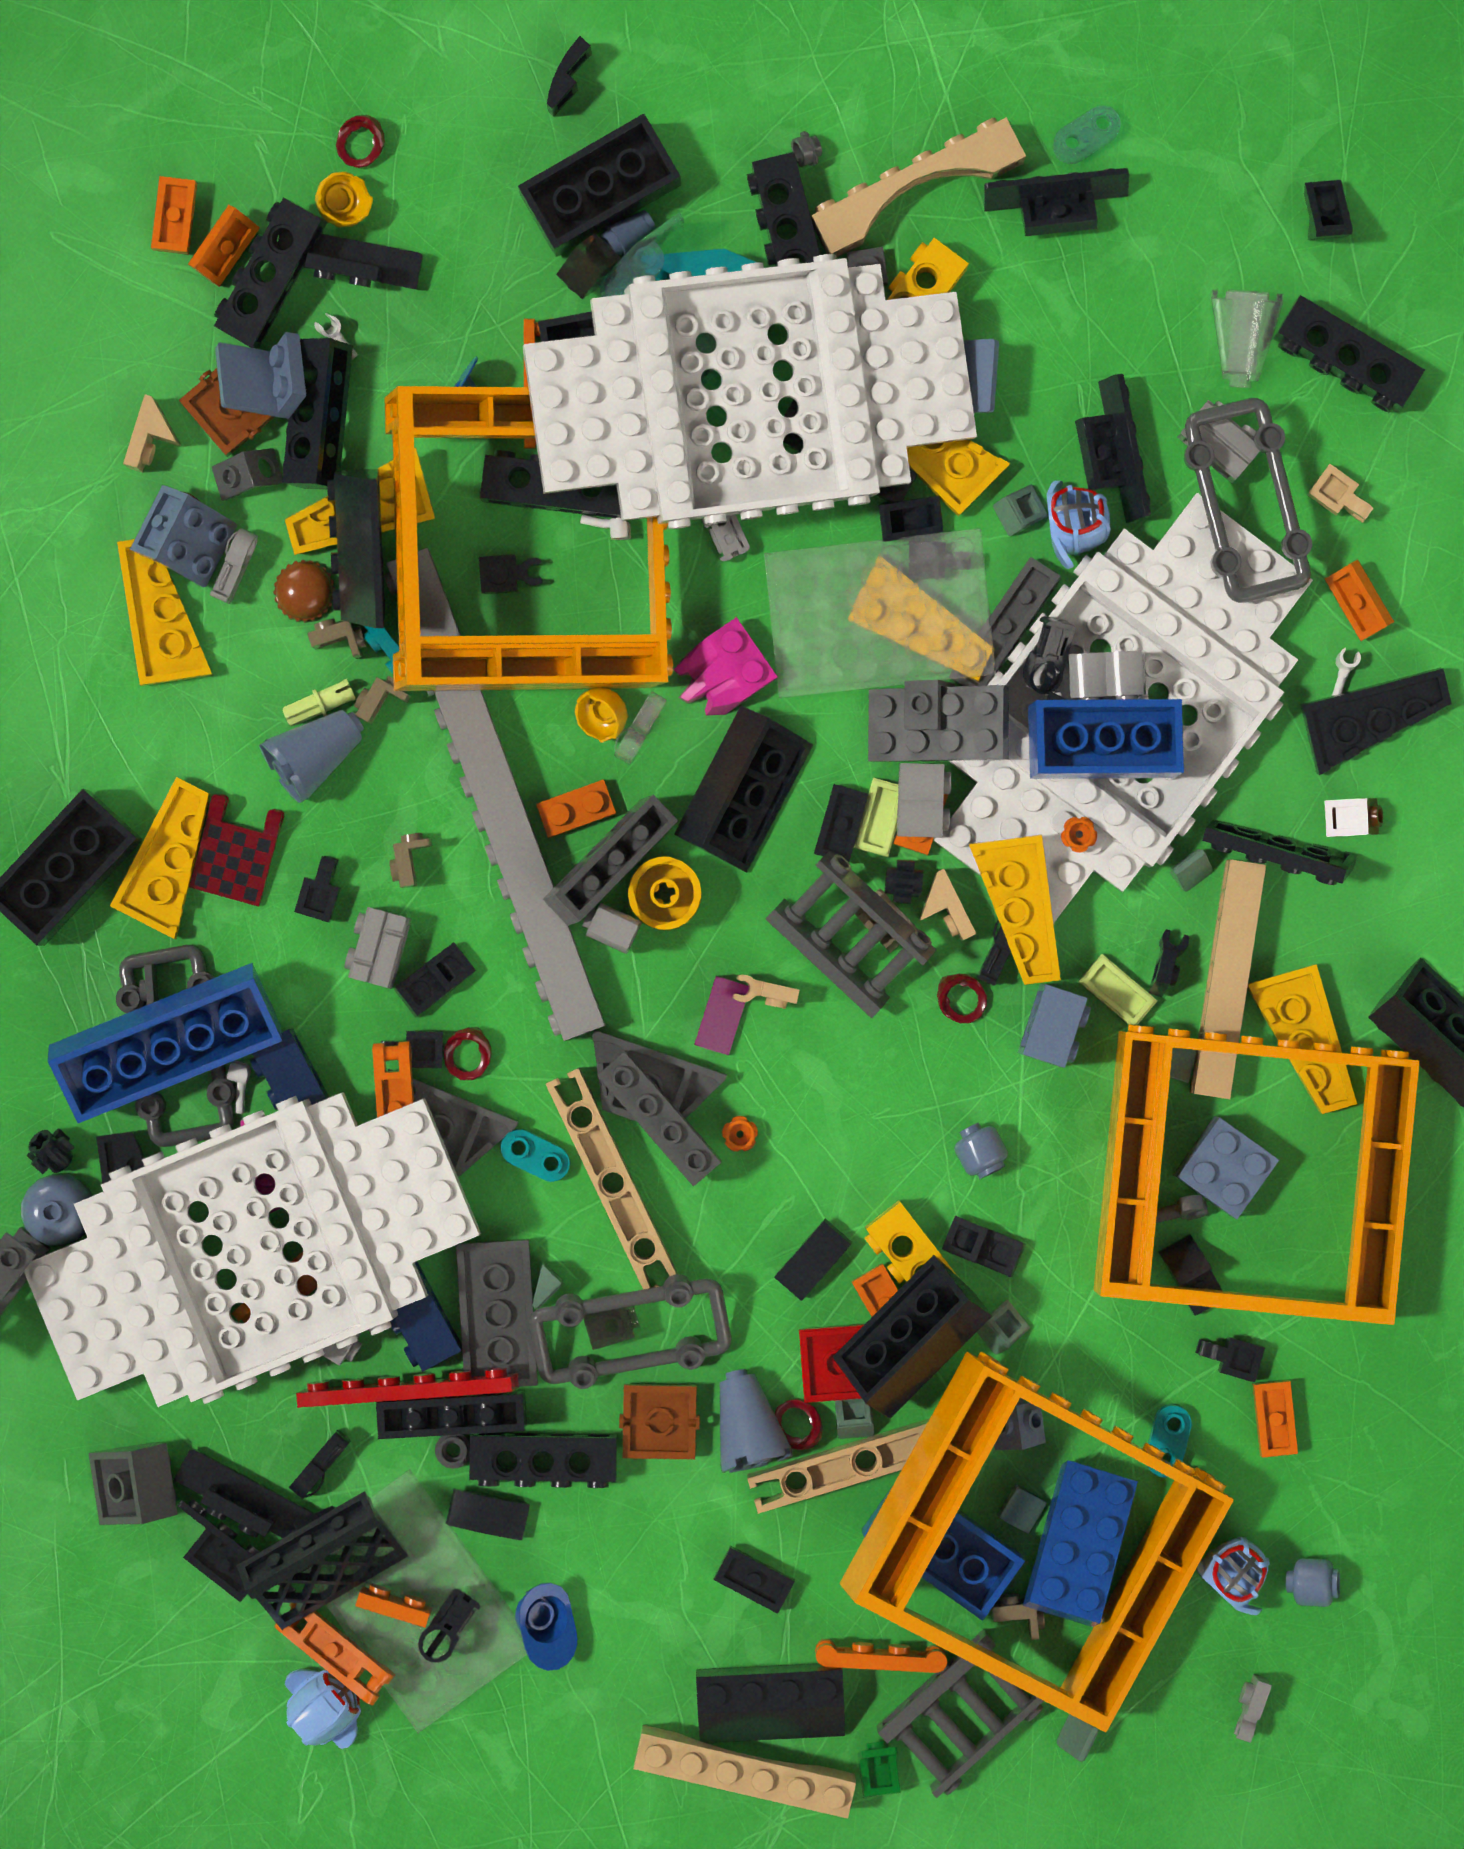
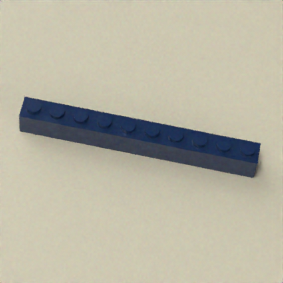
M294 1029L284 1031L281 1042L252 1053L254 1057L249 1059L259 1078L265 1076L271 1088L267 1091V1095L276 1110H278L277 1103L297 1096L299 1102L309 1099L311 1105L330 1098ZM416 1261L415 1265L428 1296L396 1309L398 1316L391 1320L390 1323L396 1335L402 1333L408 1344V1346L404 1347V1351L412 1366L419 1365L423 1372L462 1351V1343L418 1261Z

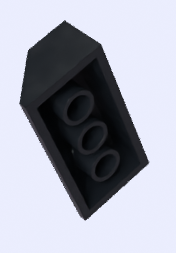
M740 706L674 835L747 873L813 744L772 719Z
M1420 957L1380 999L1368 1018L1376 1024L1379 1030L1390 1037L1403 1052H1410L1409 1057L1413 1060H1418L1419 1066L1435 1082L1440 1084L1460 1106L1464 1107V998Z
M933 1255L833 1358L864 1402L891 1419L992 1315L977 1295L937 1256Z
M819 1663L696 1669L698 1723L701 1742L714 1743L845 1736L842 1668L824 1667Z

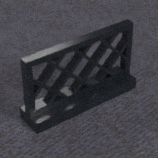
M364 1491L238 1564L237 1568L245 1591L252 1599L256 1598L281 1630L407 1558L408 1553L376 1511L370 1497ZM376 1528L373 1536H362ZM345 1546L341 1555L331 1554L339 1548ZM354 1546H368L365 1556L351 1555ZM378 1547H393L394 1549L384 1556H375ZM313 1564L310 1573H298ZM322 1565H337L334 1574H319ZM347 1565L361 1566L357 1572L351 1575L343 1574ZM281 1583L278 1592L267 1591ZM290 1583L305 1584L302 1593L287 1592ZM314 1584H329L328 1588L321 1593H311ZM283 1602L297 1603L296 1607L283 1615L280 1613Z

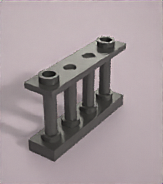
M829 850L816 864L823 874L795 904L789 903L784 898L766 917V920L869 1017L873 1018L890 998L885 993L886 986L913 958L924 965L936 951V948L932 946L930 938L924 932L918 929L915 930L851 870V865L844 857L838 854L835 855ZM835 883L850 898L821 929L816 928L806 919L805 913ZM862 908L877 923L848 953H842L832 943V938ZM888 933L903 949L875 978H869L859 968L858 963Z
M20 1227L14 1236L6 1232L0 1239V1317L27 1282L24 1273L31 1261L47 1255L51 1249L48 1245L34 1239L23 1227Z
M985 1629L980 1631L971 1640L990 1651L996 1646L994 1639ZM954 1655L947 1661V1666L943 1671L934 1673L877 1725V1731L887 1744L894 1738L905 1743L936 1778L930 1785L932 1794L938 1798L943 1792L945 1795L952 1793L961 1784L962 1779L960 1777L1024 1719L1029 1722L1042 1711L1043 1706L1041 1703L1044 1700L1032 1694L1028 1696L1024 1690L988 1672L1017 1704V1707L1001 1720L966 1682L967 1676L965 1673L974 1664ZM948 1689L951 1692L956 1691L990 1729L975 1745L939 1706L940 1701L938 1698ZM921 1713L924 1717L928 1715L963 1753V1756L948 1769L912 1730L913 1725L911 1722Z

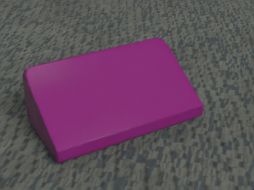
M719 976L715 977L694 1045L729 1056L746 1003L736 1001L732 996L733 994L745 995L749 990V986Z

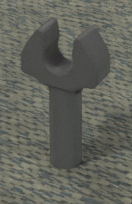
M1192 1195L1179 1198L1177 1204L1157 1208L1156 1223L1181 1217L1187 1220L1201 1218L1209 1214L1206 1200H1203L1202 1195Z

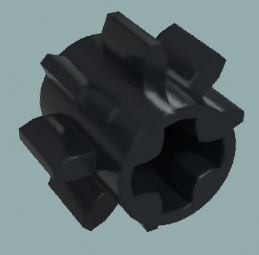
M897 860L896 867H887L884 892L885 894L894 895V903L911 904L912 896L921 897L923 870L914 869L915 861Z
M59 1128L53 1134L48 1130L36 1133L28 1146L30 1152L27 1154V1157L32 1160L31 1165L41 1174H44L48 1168L53 1173L66 1169L73 1158L71 1150L74 1149V1146L69 1142L70 1138Z

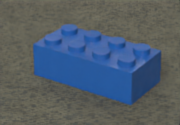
M1182 699L1035 700L1028 706L1030 779L1175 778L1184 773Z
M1069 1460L1061 1465L1023 1606L1090 1627L1101 1623L1138 1481Z
M890 1490L888 1491L886 1496L883 1498L881 1503L878 1505L876 1510L873 1512L869 1520L862 1528V1533L864 1537L866 1536L869 1528L871 1527L874 1519L876 1518ZM958 1510L922 1578L983 1621L1025 1560L1021 1553Z

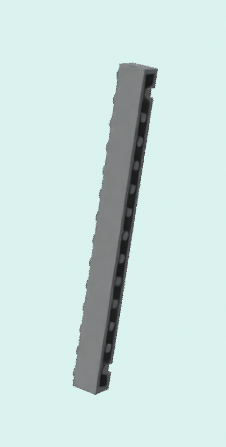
M428 548L418 551L420 636H461L431 552ZM396 559L387 562L390 572L384 574L391 595L397 593ZM482 690L427 691L429 696L436 695L440 708L434 710L441 730L448 728L453 741L447 744L454 764L460 762L465 776L459 779L466 798L473 796L478 810L473 811L472 815L478 831L486 830L490 844L485 846L489 861L492 866L498 864L503 878L497 880L504 900L511 898L516 912L510 914L517 934L523 932L528 946L522 948L529 968L536 966L541 980L535 982L542 1002L549 1000L553 1014L548 1016V1020L554 1035H562L565 1041L606 1026L570 927L543 900L554 888V884Z

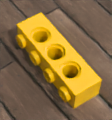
M933 238L929 245L922 242L910 258L914 265L907 274L900 271L890 284L888 289L892 291V294L887 300L949 293L967 271L969 263L936 238ZM924 272L930 273L934 276L936 284L929 289L922 288L916 282L917 275Z
M899 1200L865 1226L869 1235L864 1239L877 1255L882 1251L892 1262L887 1266V1269L899 1284L904 1280L908 1281L914 1275L916 1268L924 1265L933 1255L937 1256L956 1274ZM898 1236L909 1237L912 1241L910 1252L905 1255L895 1254L892 1251L893 1240Z

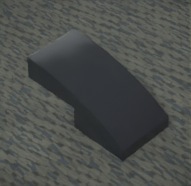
M581 36L569 48L553 77L547 99L548 112L553 117L578 91L577 82L571 76L592 55L591 45Z
M453 942L425 963L423 967L397 985L394 990L416 1018L476 970Z
M955 1216L942 1250L1008 1277H1013L1026 1244Z
M825 1218L776 1273L774 1278L802 1301L852 1244V1241Z
M454 1488L446 1524L474 1532L522 1540L530 1505L522 1501L492 1497L487 1493Z

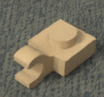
M1331 464L1328 465L1307 494L1337 516L1340 510L1344 508L1361 523L1365 521L1374 509L1370 504L1353 494L1359 484Z
M744 974L737 975L736 979L745 981L749 986V990L745 995L733 994L732 998L736 1001L748 1002L755 996L766 997L765 1005L786 1009L787 1002L797 1004L799 989L758 981Z

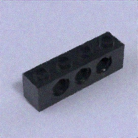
M795 152L752 162V173L747 174V180L751 196L758 194L761 208L755 209L760 231L767 229L770 243L764 244L768 265H775L777 267L778 261L791 258H799L804 263L814 262L813 257L819 256L820 253ZM774 189H782L787 193L788 199L783 204H774L769 200L768 194ZM783 224H791L796 228L797 234L792 239H782L776 232L778 227Z
M284 197L281 203L275 202L270 209L266 219L270 223L263 235L258 234L249 249V253L252 256L247 266H241L232 280V285L235 286L229 299H222L214 314V317L218 318L214 327L255 349L260 348L306 263L307 253L313 251L328 223L321 217ZM289 230L293 235V243L290 248L282 250L278 246V236L282 231ZM271 262L276 269L275 277L269 282H264L260 276L261 267L265 263ZM249 294H254L258 299V308L252 314H247L243 308V300Z
M1301 295L1294 302L1273 337L1274 340L1279 342L1278 347L1285 353L1294 357L1300 354L1310 360L1309 366L1323 375H1328L1330 372L1341 379L1340 384L1345 389L1355 394H1359L1360 391L1373 398L1371 403L1374 406L1388 413L1391 410L1397 413L1403 408L1425 371L1422 367ZM1308 331H1319L1324 337V345L1321 347L1311 345L1307 339ZM1340 349H1348L1355 355L1354 365L1347 366L1339 360L1338 353ZM1378 367L1385 372V384H1376L1371 380V368Z
M331 338L300 339L306 397L288 419L282 483L303 489H327V480L334 479L335 470H341L353 345Z
M495 450L494 455L485 454L480 499L484 503L605 518H621L617 485L602 486L601 493L596 497H587L583 494L582 489L544 494L538 455L532 454L530 455V460L518 459L515 452ZM522 470L529 473L530 481L527 486L515 488L510 484V478L516 471Z
M525 1389L505 1393L376 1402L378 1439L525 1431L527 1427Z
M497 1432L470 1435L469 1480H478V1486H499L500 1480L514 1481V1486L534 1487L536 1486V1481H551V1487L567 1488L572 1487V1481L587 1482V1487L608 1488L609 1482H616L617 1434ZM502 1451L514 1453L517 1457V1465L511 1469L501 1467L497 1460L498 1454ZM541 1451L550 1453L554 1459L553 1466L549 1469L538 1468L534 1463V1455ZM576 1452L587 1454L590 1458L589 1467L584 1470L575 1469L570 1463L571 1455Z

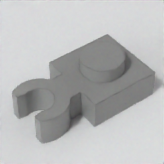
M1253 1674L1251 1682L1246 1681L1239 1696V1702L1242 1703V1713L1234 1730V1734L1237 1735L1236 1738L1251 1743L1257 1720L1261 1718L1272 1687L1268 1679Z

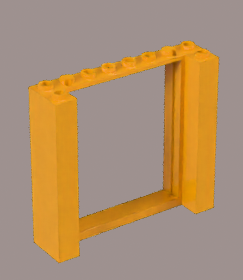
M397 386L384 399L386 434H392L399 628V651L393 654L394 691L593 689L599 687L618 689L652 688L667 683L668 676H671L673 672V659L671 654H667V640H670L672 635L671 619L666 618V603L670 601L671 589L670 583L665 581V567L669 564V547L664 545L663 530H667L668 523L658 524L656 517L647 518L651 634L420 636L414 438L536 437L528 387Z
M1128 1025V1032L1118 1031L1094 1291L1103 1297L1394 1325L1419 1061L1410 1060V1052L1381 1049L1380 1057L1373 1056L1372 1048L1351 1047V1052L1348 1054L1336 1052L1337 1045L1314 1043V1050L1300 1049V1041L1278 1039L1277 1046L1263 1045L1264 1038L1241 1036V1043L1226 1042L1227 1034L1205 1032L1204 1039L1190 1038L1191 1031L1168 1029V1036L1155 1035L1154 1027ZM1173 1048L1367 1067L1345 1303L1150 1284Z
M981 1351L977 1357L966 1352L839 1584L854 1603L1106 1733L1234 1499L1224 1492L1226 1485L1216 1480L1214 1476L1198 1467L1194 1469L1179 1459H1176L1174 1464L1162 1459L1165 1453L1153 1445L1145 1442L1142 1448L1132 1443L1131 1441L1134 1436L1117 1426H1114L1112 1431L1100 1425L1103 1419L1085 1409H1083L1081 1414L1069 1409L1072 1403L1060 1395L1052 1392L1050 1397L1039 1393L1038 1390L1041 1386L1022 1375L1018 1381L1006 1375L1009 1369L990 1355ZM1020 1398L1174 1480L1104 1608L1101 1623L1093 1627L1061 1687L905 1607Z

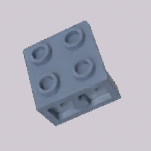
M285 332L277 345L272 347L271 351L221 342L215 347L222 407L289 419L306 397L299 334Z
M996 339L963 340L973 412L992 413L995 409L999 341Z
M162 485L130 550L161 563L201 587H206L237 524L189 494Z

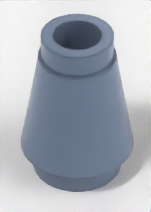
M643 210L605 226V231L600 234V240L614 259L619 256L626 257L655 229V224L651 216Z

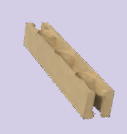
M1231 859L1225 861L1198 1039H1204L1205 1032L1227 1034L1226 1042L1239 1043L1266 865ZM1197 1050L1190 1093L1230 1099L1237 1054Z
M579 1067L567 1073L569 1079L576 1078L583 1097L582 1100L576 1101L572 1105H567L556 1087L561 1084L559 1078L546 1083V1086L642 1288L659 1287L658 1284L651 1287L644 1266L660 1260L669 1276L678 1273ZM580 1106L588 1108L592 1113V1121L585 1127L576 1125L572 1119V1112ZM611 1172L620 1174L624 1181L623 1188L618 1192L608 1191L603 1184L606 1174ZM642 1238L651 1240L655 1245L653 1255L647 1258L637 1255L634 1249L636 1241Z
M929 1419L747 1474L750 1489L757 1487L759 1482L773 1479L780 1480L782 1493L764 1500L761 1497L754 1499L758 1514L902 1470ZM864 1450L873 1452L876 1456L875 1463L869 1468L859 1467L855 1462L859 1452ZM792 1472H801L807 1480L802 1488L792 1489L785 1482L787 1476Z

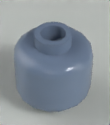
M976 1123L959 1132L962 1139L955 1144L954 1150L968 1175H978L979 1179H982L1005 1167L1003 1161L1008 1157V1151L994 1127L987 1126L981 1128L980 1124Z
M1298 1559L1294 1565V1571L1287 1570L1286 1591L1287 1593H1293L1294 1600L1298 1605L1330 1606L1333 1598H1339L1340 1571L1339 1569H1334L1332 1562L1326 1559Z

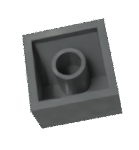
M146 1443L89 1453L100 1525L145 1524L178 1515L176 1507L177 1496L173 1488L170 1469L171 1458L168 1453L167 1443Z

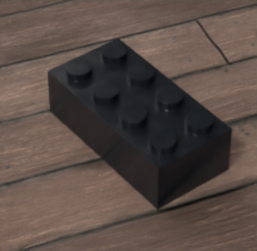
M642 114L518 185L521 198L554 255L558 257L605 230V226L626 218L681 186V176L645 114Z
M82 789L0 877V912L35 945L45 946L143 839L90 790Z

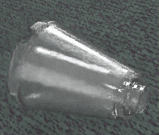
M1211 289V302L1222 379L1230 380V387L1251 388V381H1259L1283 306L1284 294L1277 293L1276 300H1270L1269 292L1228 290L1225 297H1219V289Z

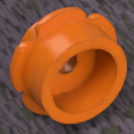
M1072 817L1065 822V829L1061 833V839L1066 847H1071L1072 851L1081 853L1085 852L1089 846L1095 844L1097 831L1094 830V823L1089 818L1081 817L1078 819ZM1077 831L1083 833L1081 838L1076 837Z
M736 1116L732 1118L730 1123H726L722 1129V1136L726 1139V1146L735 1152L750 1150L755 1145V1137L758 1135V1129L754 1122L747 1121L748 1119L744 1116ZM742 1131L744 1133L743 1137H737V1132Z

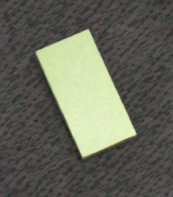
M873 778L853 848L888 857L897 828L898 784Z
M1103 954L1096 959L1078 981L1128 1025H1138L1157 1002L1153 996Z

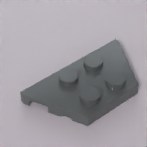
M594 1030L592 1035L598 1074L622 1053L627 1051L685 1118L721 1085L727 1076L726 1074ZM599 1079L602 1110L636 1121Z
M413 1078L414 1102L426 1099L457 1176H461L518 1125L519 1121Z

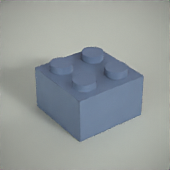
M1040 984L1017 1053L1065 1068L1067 1062L1073 1063L1080 1043L1074 1040L1078 1027L1085 1028L1091 1007L1086 1006L1088 998L1047 984Z
M1214 1116L1175 1170L1173 1176L1229 1216L1238 1219L1279 1162V1159L1220 1117Z

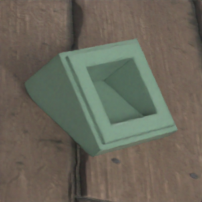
M1032 484L1005 496L993 505L998 518L1009 536L1048 517Z
M1197 849L1172 867L1169 873L1181 889L1186 892L1210 875L1213 868L1203 849Z
M1172 1049L1170 1078L1189 1083L1197 1050Z
M545 1262L541 1267L532 1304L535 1309H539L563 1284V1280Z
M1006 1300L990 1313L992 1317L977 1333L994 1354H999L1010 1348L1030 1329V1326L1009 1300Z
M863 1399L835 1401L839 1439L870 1437L874 1435L872 1407L867 1405Z
M1015 1483L997 1516L1029 1534L1047 1502Z
M1069 1714L1057 1738V1744L1075 1759L1083 1762L1099 1732L1098 1728Z

